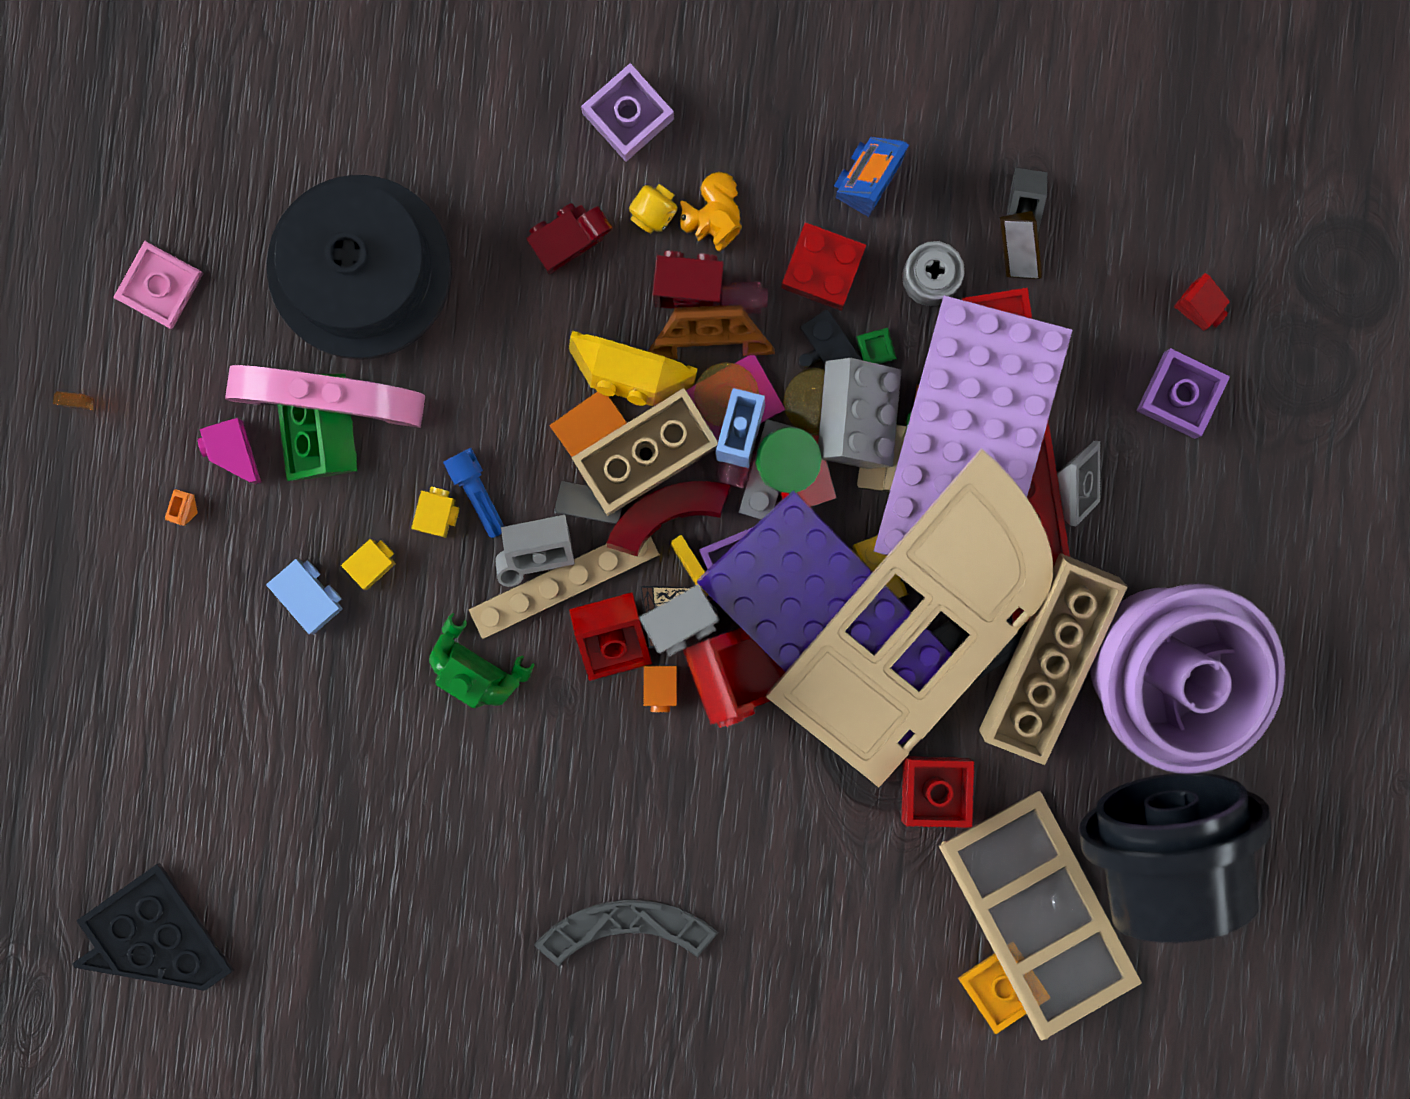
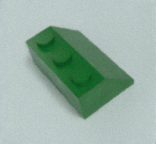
M317 374L346 378V374ZM277 404L287 481L335 476L358 471L352 430L353 422L350 414Z

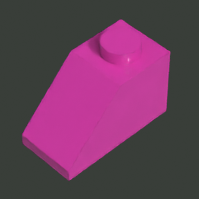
M234 418L200 429L202 438H198V445L203 457L208 456L209 461L250 483H261L243 420Z

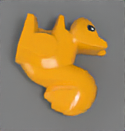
M715 172L703 180L700 189L701 195L707 204L700 210H697L683 200L680 201L682 208L680 226L683 232L691 233L697 230L695 236L698 241L704 239L708 234L714 237L713 243L718 252H721L739 234L742 228L740 211L733 201L738 192L736 190L737 184L732 179V176L724 172Z

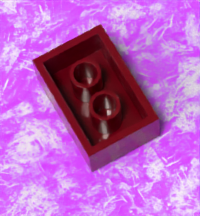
M664 251V256L657 255L653 286L654 307L675 309L681 307L720 306L723 261H717V256L709 254H698L697 259L684 258V253L678 251Z

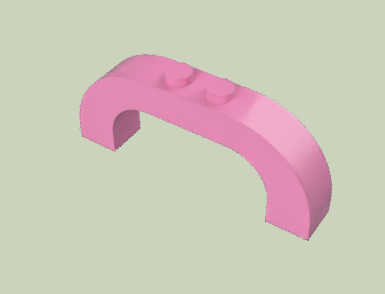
M232 365L229 368L225 399L254 405L270 403L357 415L383 420L389 424L421 428L425 395L404 388L360 380L266 367Z

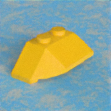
M572 331L570 336V353L589 386L596 389L602 395L624 397L629 402L639 406L646 404L655 406L681 389L687 390L694 386L698 368L685 366L681 362L601 337L588 334L583 335L576 331Z

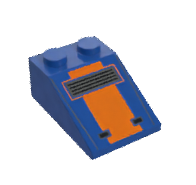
M870 137L866 144L860 142L851 157L855 161L851 170L848 172L844 169L834 185L838 188L835 198L869 217L900 167L909 144L904 141Z

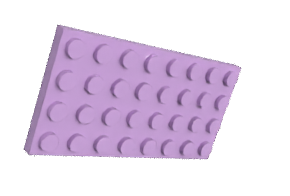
M943 296L873 552L888 555L981 448L1010 475L1027 497L1072 334L1071 329Z

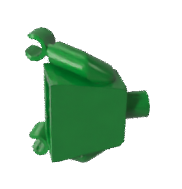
M452 613L443 624V634L440 635L429 657L430 665L437 674L435 684L472 708H478L483 705L500 706L520 685L519 682L529 680L534 663L529 668H523L520 665L524 656H519L514 663L511 675L502 671L454 641L462 633L467 622L464 619L460 626L454 625L452 622L454 613Z

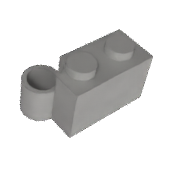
M565 515L501 527L504 551L496 556L495 563L497 579L503 586L512 587L522 582L524 574L575 564Z

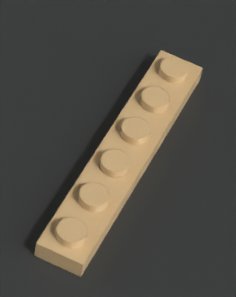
M651 536L645 542L638 557L607 548V544L574 559V565L550 570L469 609V612L482 639H485L659 556V553Z

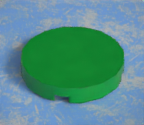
M783 427L763 438L757 449L756 466L757 471L760 472L762 477L761 479L768 487L777 492L791 493L793 490L799 492L805 490L815 481L820 472L822 457L819 445L812 435L799 428Z

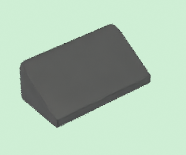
M561 481L554 512L616 525L621 518L622 508L607 516L589 486Z

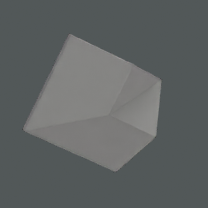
M1093 441L1057 472L1064 520L1071 526H1077L1100 502V441Z

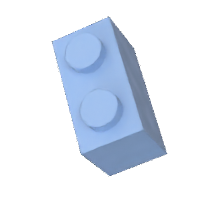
M735 388L732 389L716 448L717 461L749 468L765 409V396Z
M295 559L266 585L308 634H315L343 609L338 603L342 599L330 585L324 587L319 582L317 577L320 573L310 561L307 560L303 563L301 560Z

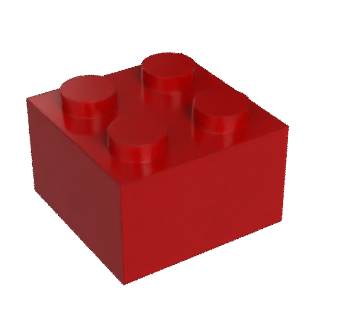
M805 222L784 276L781 289L842 311L866 245Z
M907 756L903 760L901 822L906 826L972 828L974 761L964 757Z

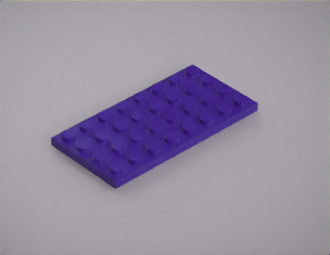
M793 490L697 579V583L786 672L873 571ZM885 585L845 632L875 655L912 611ZM926 627L892 665L891 669L920 691L953 653ZM909 729L898 743L902 745L914 732Z

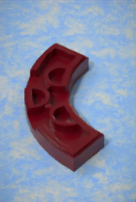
M690 481L666 486L652 492L636 502L619 519L606 542L607 548L638 557L650 536L660 529L662 524L671 519L695 515L721 518L731 485L710 481Z

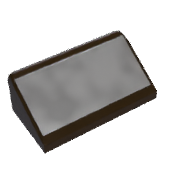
M1032 211L999 217L1006 276L1026 279L1042 278L1037 222Z

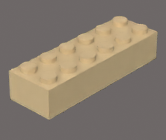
M1061 553L1059 554L1053 567L1052 584L1048 596L1040 608L1030 617L979 729L985 742L1040 764H1046L1127 589L1126 584L1120 577Z

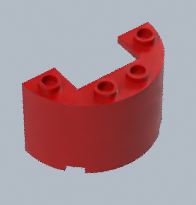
M742 628L683 649L710 724L717 723L719 728L736 724L745 720L744 718L754 715L756 706L770 701L766 694L785 673Z

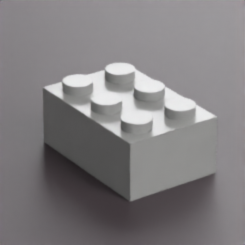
M854 358L826 361L818 441L822 460L866 469L893 467L901 369Z
M699 584L639 617L659 654L667 652L668 656H672L686 648L687 645L684 641L694 635L700 640L715 632L714 624L719 622Z

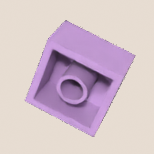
M631 63L581 106L583 115L625 162L674 120V111Z

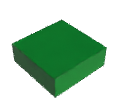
M888 328L856 336L863 361L883 364L897 359Z

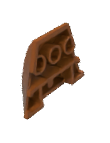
M742 305L675 308L665 327L647 352L669 359H677V347L742 344L743 356L775 354V348L762 334Z

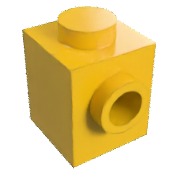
M430 487L429 492L421 491L411 529L446 538L449 525L455 526L459 513V507L455 506L456 500L448 497L450 491Z

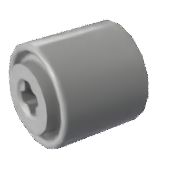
M940 241L926 242L918 246L909 255L902 272L903 286L908 296L915 302L926 306L940 305L944 295L952 297L961 286L965 274L964 262L959 252L951 245ZM933 262L939 263V269L944 270V274H939L935 280L931 279V273L926 272V267H931Z

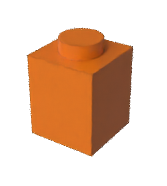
M644 666V706H651V712H670V706H677V666Z

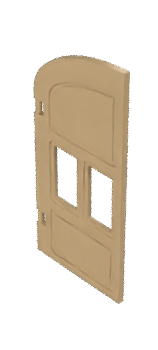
M981 448L766 694L770 701L878 787L884 783L908 756L913 747L925 737L1008 644L1020 627L1030 616L1032 617L1048 596L1053 578V560L1048 538L1031 503L1010 475ZM897 574L925 598L874 655L845 631L889 580ZM1020 607L1024 612L1011 625L1006 620ZM942 611L970 635L926 685L918 691L893 671L891 667L938 613ZM910 729L915 734L904 746H901L898 742Z

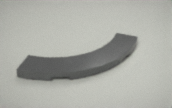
M623 899L596 904L573 913L550 928L534 946L555 965L559 966L575 951L599 938L624 933H644L674 942L698 957L719 932L704 920L676 906L642 899Z

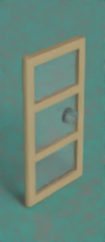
M1041 791L1027 796L952 839L943 841L939 845L943 856L1040 1040L1048 1039L1051 1035L1142 983Z

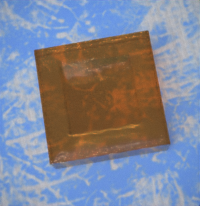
M57 391L54 393L53 404L60 407L93 411L94 399L84 394Z

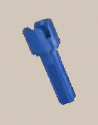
M472 448L445 460L443 464L454 485L458 484V486H462L488 536L494 538L502 534L501 527L505 526L479 477L482 475L483 469Z

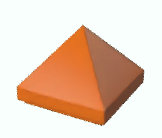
M174 489L165 520L185 526L198 514L195 497L193 494Z

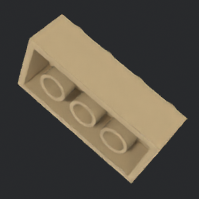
M683 388L573 456L572 460L606 515L609 516L717 448L718 441ZM641 449H651L652 457L649 460H643L639 455Z

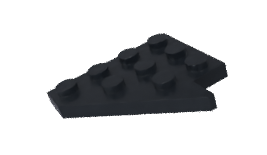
M160 863L76 920L95 948L72 963L74 968L206 991L234 971Z

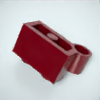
M570 203L556 213L558 218L548 224L546 221H542L529 230L531 235L526 238L527 242L549 275L603 241V237L613 230V227L599 206L586 212L582 205L575 208L574 204Z

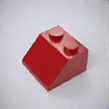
M633 592L569 609L575 638L589 681L652 664Z

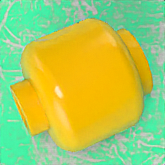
M658 184L656 188L650 185L643 186L629 206L632 214L630 220L650 234L653 231H663L677 212V206L672 201L675 194L661 184Z

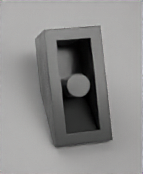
M1015 168L1009 194L1007 215L1032 211L1039 232L1047 197L1048 172Z

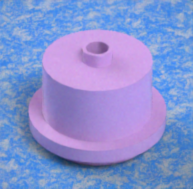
M1192 584L1174 588L1147 589L1123 600L1119 604L1090 667V674L1094 689L1103 703L1104 712L1113 732L1130 751L1153 766L1167 771L1199 773L1213 770L1232 762L1243 755L1261 738L1273 720L1280 704L1285 681V664L1282 646L1275 629L1267 617L1255 605L1223 588Z

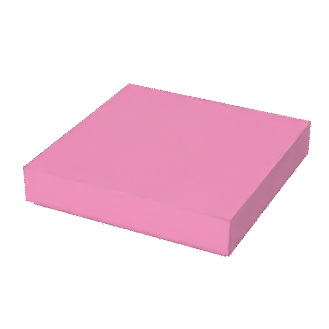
M144 241L113 298L173 329L200 281L203 272Z

